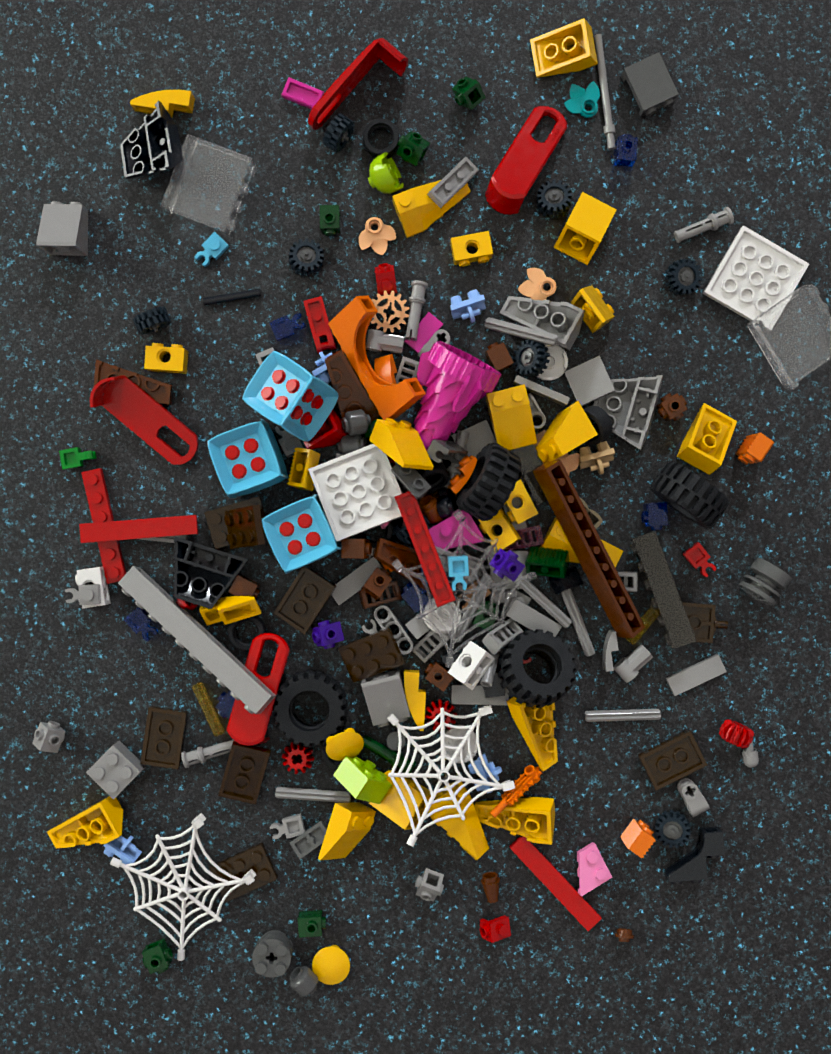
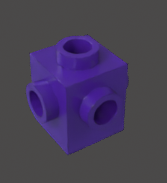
M501 548L489 563V565L495 568L493 571L502 579L506 576L513 582L525 568V565L517 560L519 557L511 550L506 552Z
M329 620L318 622V626L312 628L314 643L317 646H324V649L335 647L336 642L344 640L340 621L330 623Z

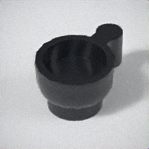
M449 488L438 490L439 498L436 507L442 519H447L459 511L456 503L457 499L451 498Z

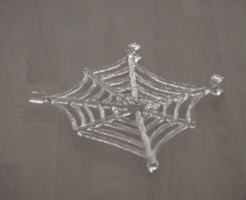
M458 509L452 515L459 522V527L449 544L438 554L439 558L450 548L459 534L458 547L452 556H456L457 553L458 556L464 554L469 559L477 561L478 564L475 568L468 565L469 570H472L469 576H463V579H466V584L470 583L473 589L464 591L459 582L457 583L456 590L453 591L456 599L455 606L451 602L448 605L454 610V618L442 606L437 607L435 605L432 607V597L425 583L427 580L424 577V572L417 574L411 571L421 568V564L405 568L398 559L391 563L398 573H403L413 584L420 604V614L416 618L425 620L440 636L448 653L445 667L451 668L454 663L453 655L466 644L483 633L501 624H505L506 607L516 588L523 580L537 579L536 572L534 571L526 573L525 576H518L514 582L510 579H502L497 574L495 575L503 581L496 583L492 580L484 569L483 562L487 558L489 565L491 562L490 552L493 548L495 554L498 552L496 545L498 539L489 540L474 533L464 521L466 517ZM463 526L474 537L491 543L489 548L486 550L467 541L463 537ZM463 541L470 547L484 552L482 558L473 557L463 551ZM448 560L442 564L443 567L448 564ZM489 565L491 571L493 572L495 570L494 567ZM480 567L485 577L492 584L484 585L479 580L477 571ZM410 575L420 579L426 589L429 609L424 612L420 591ZM474 576H475V579H476L477 583H478L481 587H477V586L473 583V579H472V578H473ZM517 582L506 598L501 618L498 617L500 601L507 585ZM503 586L496 603V611L494 614L492 613V607L497 587ZM494 588L489 610L485 608L487 589ZM484 590L481 606L475 602V596L477 592ZM461 591V596L456 597V593ZM473 593L472 600L466 594ZM465 600L471 604L459 612L460 601ZM474 607L481 610L457 623L458 616L466 610ZM436 609L442 611L453 623L452 632H450L444 620L434 612ZM431 613L440 620L451 639L450 647H448L442 633L425 617L426 615ZM482 613L490 616L467 629L455 639L456 628L462 623ZM492 619L498 621L475 634L454 650V644L476 627Z

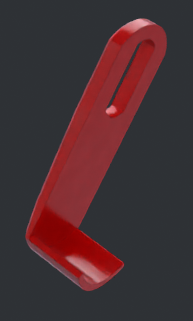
M379 38L374 40L313 106L308 117L309 126L314 130L322 127L379 59L401 77L408 65V58L386 39Z
M538 106L531 112L492 175L485 192L487 202L494 210L508 215L518 214L524 198L567 129V122L558 110L549 106ZM543 116L552 117L556 121V125L545 142L536 141L532 134Z
M125 375L105 378L93 387L90 394V407L103 406L171 464H184L190 461L197 453L199 445L197 435ZM167 426L189 444L188 453L181 456L158 437L160 428Z
M273 633L260 634L252 640L245 666L275 695L278 694L290 653L288 643L281 636ZM273 640L278 644V649L269 676L264 677L257 673V667L265 641ZM275 698L261 714L249 713L244 708L245 704L241 700L235 699L227 726V732L230 737L237 743L246 746L262 744L270 740L265 735L273 705L276 701Z

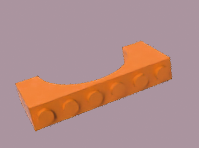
M369 295L356 296L328 325L338 340L342 351L349 359L350 365L357 373L361 384L369 394V398L377 408L380 417L383 420H386V418L394 420L426 393L417 377L404 379L398 384H393L383 380L375 373L367 358L365 341L368 326L378 310Z

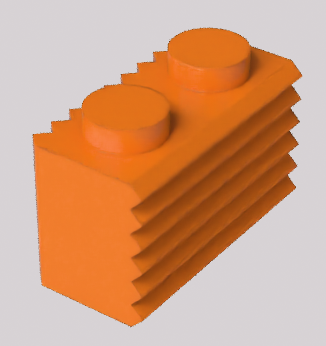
M762 433L748 435L744 442H741L742 445H740L735 454L738 456V460L746 465L748 463L762 462L773 446L774 441Z
M633 819L620 836L626 847L640 858H644L653 842H656L652 836L654 832L642 820L638 822Z

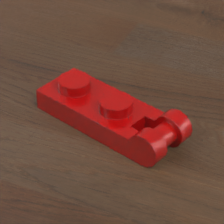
M322 296L303 301L317 353L319 354L326 349H336L332 331L328 325L329 320ZM327 336L328 341L321 343L320 338Z

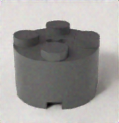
M271 930L259 938L252 955V962L257 974L269 978L285 974L289 968L294 950L292 941L289 940L285 933Z

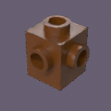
M668 393L660 398L661 403L656 407L662 419H665V421L673 419L675 422L684 416L683 412L687 410V402L682 395L679 396L678 393L671 395V393Z

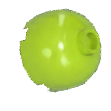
M384 152L371 162L368 181L371 187H376L379 192L391 194L402 189L404 184L399 183L398 178H401V174L392 158L387 159L388 153Z

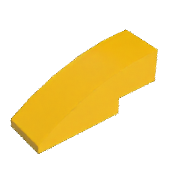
M162 90L136 97L130 100V105L136 112L151 114L156 109L155 104L157 101H160L172 118L174 110L193 113L195 98L192 92L187 90Z
M250 596L221 597L212 609L200 606V613L207 626L221 621L227 625L261 614L255 597Z
M404 669V688L408 707L416 725L423 726L426 690L419 689V670Z

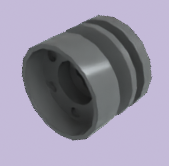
M756 557L750 566V570L755 574V577L745 574L744 578L749 583L740 581L738 585L751 598L762 604L774 607L777 602L770 596L780 599L781 595L775 589L786 590L792 578L772 563Z

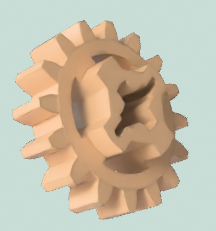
M385 290L383 296L377 293V300L371 299L378 310L377 313L383 316V323L378 320L375 314L371 324L377 323L376 329L378 330L380 327H383V332L390 328L391 333H393L394 327L400 330L399 324H406L403 319L404 317H409L405 313V311L409 310V307H404L407 300L401 301L400 293L394 296V291H391L390 295H388ZM388 298L386 304L383 306L378 305L380 301ZM395 300L400 304L401 311L395 308ZM390 305L394 313L390 314L387 319L386 313L383 310L388 309ZM393 318H399L397 322H395L394 324H390V321Z

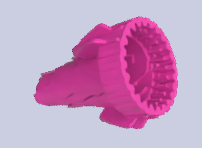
M436 341L430 351L421 354L417 372L419 383L421 386L427 387L425 391L426 394L422 397L420 402L422 406L413 424L415 425L414 429L420 435L426 451L433 439L448 440L451 432L455 433L461 420L467 416L472 406L488 392H493L502 375L487 363L442 341Z

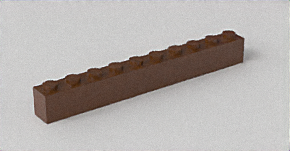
M561 460L546 461L536 468L533 473L617 636L634 638L645 626Z

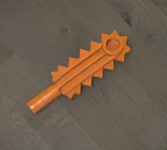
M528 765L525 767L524 773L520 774V777L515 780V789L504 791V794L501 795L502 800L490 812L492 817L496 818L508 805L514 806V803L518 802L523 793L529 791L530 786L540 781L542 772L539 771V766Z

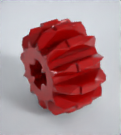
M438 699V705L431 701L433 708L426 707V711L429 713L425 714V718L430 719L427 723L431 722L437 716V713H440V708L442 707L445 712L457 715V712H451L455 709V706L451 705L448 707V700L443 705L442 700ZM445 715V723H456V720L452 717ZM440 719L434 723L432 728L434 731L440 725Z
M728 719L721 725L719 735L732 745L748 748L753 741L754 732L747 726Z
M291 742L290 747L286 746L284 748L286 753L282 754V758L287 760L283 762V766L290 765L287 771L290 772L294 768L295 774H298L299 769L302 773H305L306 767H312L310 762L315 759V757L311 756L314 751L313 749L307 750L308 747L301 746V743L299 746H296V744ZM300 754L302 756L301 759L295 760V757Z

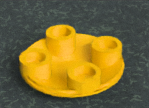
M348 728L344 732L326 739V753L328 757L336 761H343L345 756L353 758L363 749L364 740L353 728Z
M332 945L322 948L316 953L312 961V970L320 982L335 985L347 977L350 971V960L339 946Z

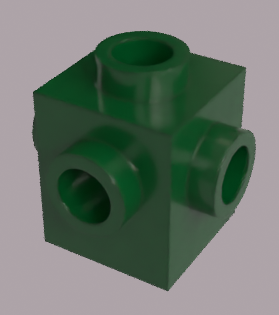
M467 76L460 79L457 85L452 88L456 103L470 110L474 109L486 98L480 83L476 79L473 80Z
M410 131L406 136H401L397 144L399 146L397 155L401 156L404 161L417 166L423 160L430 142L423 139L420 134Z
M165 939L146 945L142 951L143 964L146 969L148 968L150 974L155 972L160 974L166 971L173 960L172 950L170 947H167Z

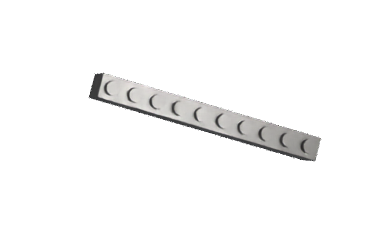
M132 566L118 582L122 587L121 591L129 597L132 596L136 600L134 603L139 608L145 609L149 613L150 619L154 622L158 621L165 633L168 635L172 634L176 638L175 642L180 647H185L189 651L191 658L195 661L199 660L203 664L202 668L207 673H213L217 677L216 681L222 687H227L231 691L230 694L238 701L241 700L245 704L244 708L249 713L261 714L276 697L263 682L185 609H182L143 569Z

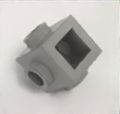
M48 721V723L40 722L38 729L35 731L32 744L40 751L58 753L60 745L64 741L66 731L55 721Z
M426 868L422 876L418 875L416 879V895L425 901L434 902L437 895L441 896L444 874Z

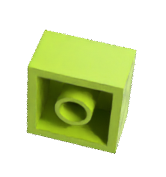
M345 756L333 775L355 799L376 804L381 803L392 786L387 780L388 777L375 769L376 765L369 760L363 761L356 756L354 758Z

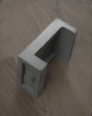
M659 52L624 68L620 76L623 83L628 82L640 108V117L645 115L649 117L655 114L657 109L662 107L666 109L672 106L679 95Z
M399 464L392 467L391 471L396 477L402 494L409 491L419 504L431 486L416 469L403 468Z

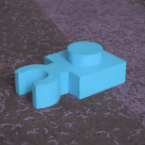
M214 231L201 245L205 250L198 252L195 255V259L198 261L201 257H205L202 265L207 267L212 257L217 260L230 246Z
M447 556L448 576L454 577L451 582V588L455 591L456 584L460 582L462 583V589L466 590L467 584L463 576H469L468 556Z

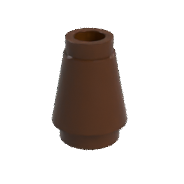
M486 872L482 875L481 883L487 902L496 903L499 896L500 878L496 872Z

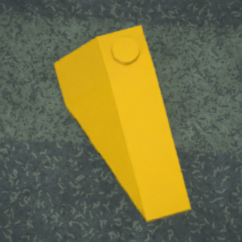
M441 180L411 188L392 196L393 205L406 237L409 238L424 232L432 223L440 219L445 212L471 192L468 183L442 208L427 195Z
M555 517L540 547L567 550L569 552V562L580 563L560 523ZM601 540L616 567L623 550Z
M512 697L506 701L512 718L541 771L544 772L558 762L557 740L554 738L556 721L553 720L555 703L549 706L545 705L542 708H537L536 705L531 708L526 707L525 702L519 704L516 702L517 698Z
M462 781L452 788L453 793L463 785ZM465 787L455 796L457 801L467 792ZM441 791L437 793L434 800L450 797L448 791ZM470 794L460 803L462 811L472 800ZM452 800L434 803L431 805L428 813L443 806L454 805ZM472 803L464 814V821L459 817L446 819L435 824L445 829L449 837L455 838L468 854L475 860H478L489 849L475 806ZM456 808L436 812L430 817L434 821L444 816L459 813Z
M109 796L50 829L47 833L55 848L75 847L76 845L84 844L89 846L95 843L107 844L122 835L123 809L117 798L113 800Z
M519 798L518 802L514 803V806L508 805L496 818L492 817L490 812L501 800L475 802V809L481 823L496 829L503 828L510 831V834L514 836L516 834L521 835L532 843L552 845L555 822V802L553 798Z

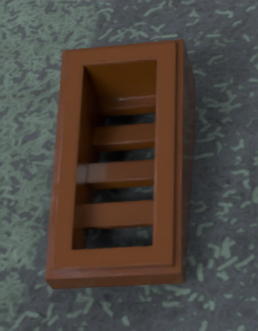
M390 582L384 590L387 599L384 600L383 595L378 598L379 601L376 602L370 596L371 603L369 604L366 592L359 590L362 608L367 609L402 599L398 582ZM390 586H392L394 597L392 598L388 588Z

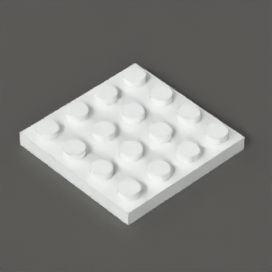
M743 225L703 294L769 332L808 268L809 263Z
M374 444L308 469L336 542L402 517L394 498L402 494L395 475L391 471L392 467L387 455Z

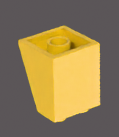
M582 192L554 248L588 265L617 209Z
M579 401L556 415L537 445L538 456L544 463L563 456L598 435Z
M388 770L384 774L388 777V773H391L392 770ZM388 777L387 780L392 786L381 803L369 802V804L404 830L412 829L404 803L391 778ZM394 777L407 802L416 828L419 821L411 797L401 778ZM404 777L417 803L420 816H422L425 809L424 799L415 782L408 777ZM420 785L428 802L431 797L430 791Z

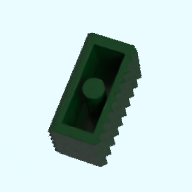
M532 546L525 561L526 574L565 578L569 565V552L563 549H545L544 547Z

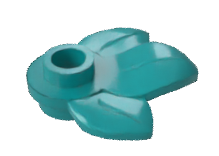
M594 81L591 82L586 90L576 84H572L569 92L571 99L564 102L566 109L573 114H581L585 118L593 117L598 111L597 101L600 97V90ZM589 106L591 111L585 110V107Z

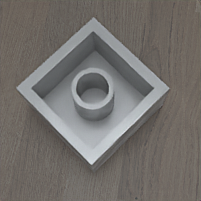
M119 740L86 773L114 800L146 766L140 764L141 761Z

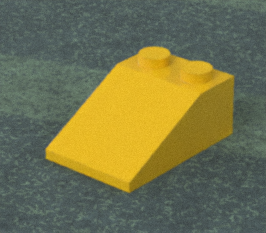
M585 18L530 39L537 78L581 71L598 64L592 27Z
M591 285L579 290L571 304L585 310L583 321L591 332L594 333L610 322L615 316L613 315L614 310L603 301V295L599 289H595Z
M525 384L486 394L485 399L497 444L508 450H513L537 443Z
M704 403L688 430L677 457L709 475L722 465L737 421Z
M390 418L376 420L369 438L370 442L403 468L433 470L434 466L417 430L411 427L412 424L405 420L397 422Z
M360 802L335 803L318 859L321 861L346 858L370 831L374 823L376 811Z

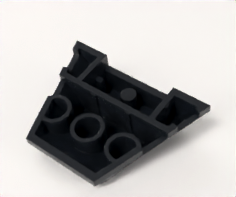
M157 101L155 104L156 109L150 116L147 114L144 116V123L138 129L134 128L120 144L124 176L127 179L139 178L171 169L183 160L178 127L160 101Z
M174 536V598L212 609L249 559Z

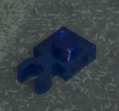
M301 313L295 314L291 320L286 315L269 322L277 341L295 335L293 330L295 328L303 329L306 327L305 323L297 324V319L302 317Z
M139 607L124 619L136 634L141 631L143 639L147 642L151 640L148 636L149 631H152L154 635L159 633L155 627L148 625L152 620Z

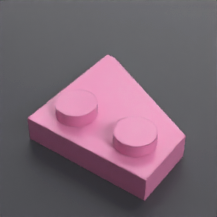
M592 842L577 851L578 893L580 896H583L611 879L612 875L595 843Z

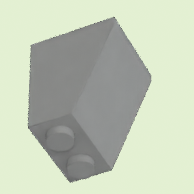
M52 201L51 204H44L36 246L49 255L88 256V209L80 202L63 204Z
M400 669L362 680L361 686L373 726L384 727L389 725L387 718L392 713L399 720L398 723L407 721V717H411Z

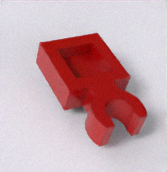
M696 542L683 553V556L694 569L700 567L702 576L708 577L706 573L707 567H710L712 571H716L715 565L707 562L711 557L699 542Z

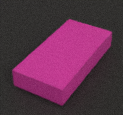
M288 77L281 95L282 98L312 109L324 95V91Z
M428 312L419 323L417 341H412L413 338H411V341L406 339L404 342L415 352L419 353L433 334L440 330L443 323Z

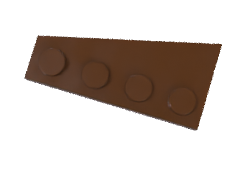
M342 349L325 358L333 389L339 394L337 402L342 418L348 411L362 409L366 415L369 414L371 422L380 416L378 410L369 398L368 393Z
M96 360L94 386L105 378L125 375L159 404L171 405L172 385Z
M382 538L378 539L374 558L432 594L429 585H426L422 579L421 564L415 549Z

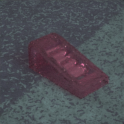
M540 525L516 530L521 537V544L518 545V542H515L514 546H509L505 551L544 544ZM533 530H535L537 541L534 542L531 532ZM524 532H527L529 543L525 542Z

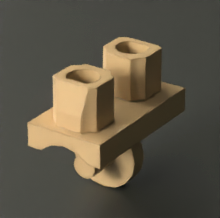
M607 441L597 444L598 452L591 453L589 446L580 448V469L590 467V471L597 470L599 475L604 474V468L610 466L609 461L614 460L615 454L614 448L610 449Z

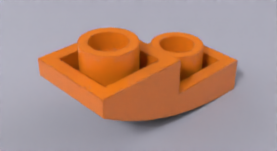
M390 354L374 359L375 373L383 380L397 384L394 373H397L393 355Z
M465 456L460 460V465L457 469L461 475H455L447 486L452 493L457 494L469 480L477 463L475 456Z

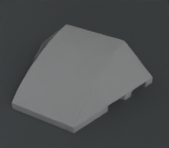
M663 375L633 379H612L611 382L615 392L594 401V406H599L609 415L612 421V432L640 450L650 430L659 399Z

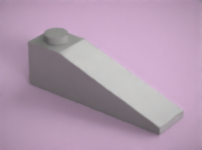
M508 296L500 311L501 315L522 326L557 335L556 344L569 351L579 335L585 310L568 302L533 300L531 298Z

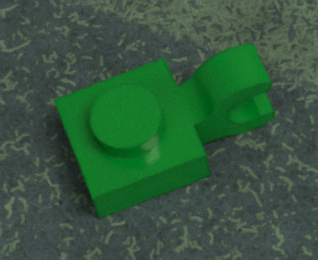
M79 447L59 451L62 470L83 467L84 460L97 459L96 451L81 452Z

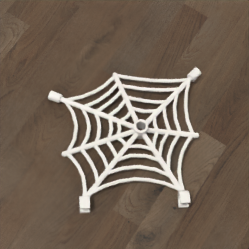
M491 705L480 707L478 712L465 716L445 712L442 707L440 708V713L431 722L416 727L400 725L398 723L399 720L393 713L387 718L398 729V753L392 771L388 773V777L391 778L404 803L413 834H410L406 844L414 847L417 840L416 836L437 822L459 817L464 821V814L467 809L482 795L502 789L503 791L515 789L514 781L507 780L500 784L486 766L481 754L479 744L480 718L493 713ZM445 715L459 719L477 716L472 725L456 726L445 723ZM440 718V725L428 735L420 737L410 736L405 730L424 729L434 724ZM445 726L454 729H469L466 735L462 737L445 734ZM475 727L476 745L480 760L494 782H488L480 774L473 762L470 750V735ZM440 730V737L431 743L418 745L414 741V739H427ZM402 732L408 739L407 752L398 773H394L401 755ZM445 738L462 740L458 747L445 745ZM441 741V748L433 753L426 754L422 750V748L430 747ZM466 741L470 763L482 780L473 779L466 770L462 751ZM412 744L415 749L406 772L402 773L410 753V745ZM445 748L456 750L452 758L445 755ZM418 751L422 755L419 766L414 773H409ZM441 752V755L438 758L433 760L430 759V756H434ZM459 754L463 771L468 778L463 777L458 771L455 760ZM424 759H426L429 763L426 773H418ZM440 759H441V770H440V769L438 768V766L434 763V762H438ZM445 759L449 760V763L447 764L446 768ZM452 764L458 776L450 775L448 772ZM432 767L437 772L436 774L430 773ZM442 773H445L444 779H441ZM394 777L401 778L411 797L419 821L416 828L407 802ZM404 777L413 779L424 799L426 807L422 816H420L417 803ZM416 778H423L428 785L431 795L428 802ZM427 778H437L438 782L434 791ZM450 779L456 780V782H454L452 785H450L448 781ZM461 781L465 782L453 793L452 788ZM442 782H444L446 787L440 788ZM469 783L477 784L465 792L457 801L455 796L463 787ZM482 785L493 787L476 795L463 811L461 810L460 803L471 791ZM441 791H448L450 797L434 800L437 793ZM452 800L454 805L443 806L428 813L431 805L434 803ZM456 808L459 813L438 818L421 828L426 818L441 810Z
M202 813L191 822L192 826L181 834L170 837H160L159 834L155 835V845L145 858L135 863L124 864L122 860L113 857L110 865L114 867H122L130 878L135 893V907L133 910L159 927L179 947L177 950L178 961L185 959L184 947L197 931L216 920L218 922L222 921L219 914L227 896L244 883L250 885L255 881L254 877L257 875L251 869L241 879L226 872L212 861L206 853L197 829L204 825L206 820ZM193 829L191 840L180 845L164 846L162 840L182 837ZM196 839L208 861L220 872L235 880L228 881L217 877L202 864L194 850ZM159 844L161 852L158 859L152 865L140 870L131 867L149 859ZM190 844L189 852L182 855L169 856L167 850ZM164 854L166 862L159 870L150 875L144 872L155 867ZM189 855L188 862L184 864L174 865L171 860ZM193 855L206 873L222 883L213 884L205 880L192 864ZM169 864L171 870L167 876L162 879L154 877ZM187 866L185 874L177 873L176 868ZM191 868H192L194 874H195L202 882H204V883H206V884H208V885L203 886V885L199 884L198 882H196V881L190 876V870H191ZM129 871L138 874L142 887V905L138 906L137 887ZM173 873V879L169 882H166L165 880L168 879ZM142 876L148 879V886H149V901H148V903H145L146 893H145V885H144V881H143V879H142ZM180 877H185L184 884L182 883ZM151 880L156 882L158 887L157 899L152 901ZM176 880L179 887L173 885L172 883ZM190 880L194 885L198 887L192 888L191 885L188 884V881ZM236 884L224 895L215 914L211 908L218 893L225 886ZM161 885L166 886L168 890L167 896L160 898ZM219 888L210 900L209 907H206L204 903L207 895L212 889ZM171 889L177 891V893L171 894ZM204 890H208L203 896L202 902L198 900L199 896ZM198 892L196 897H194L190 893ZM178 897L182 901V908L171 899ZM167 901L173 904L181 912V918L168 907L161 904V902ZM195 903L199 906L185 915L186 908L190 904ZM156 904L173 915L181 923L180 932L150 906ZM141 909H148L169 925L180 937V944L162 925ZM201 909L205 911V913L197 916L185 927V919ZM208 914L213 917V919L196 928L184 942V934L194 922Z

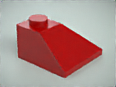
M334 409L317 434L310 441H303L306 449L332 446L341 441L343 436L347 435L343 431L341 419Z

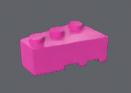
M463 510L428 529L434 545L443 549L485 541L472 516Z

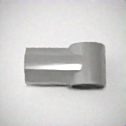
M368 329L366 350L402 354L405 337L385 334V332L380 330Z
M640 645L628 657L619 660L613 668L628 683L638 675L639 670L653 656L643 645Z

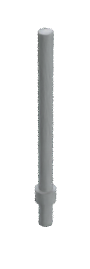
M597 34L594 36L605 122L603 127L604 136L607 138L608 150L616 149L614 139L616 131L615 125L612 123L602 35Z

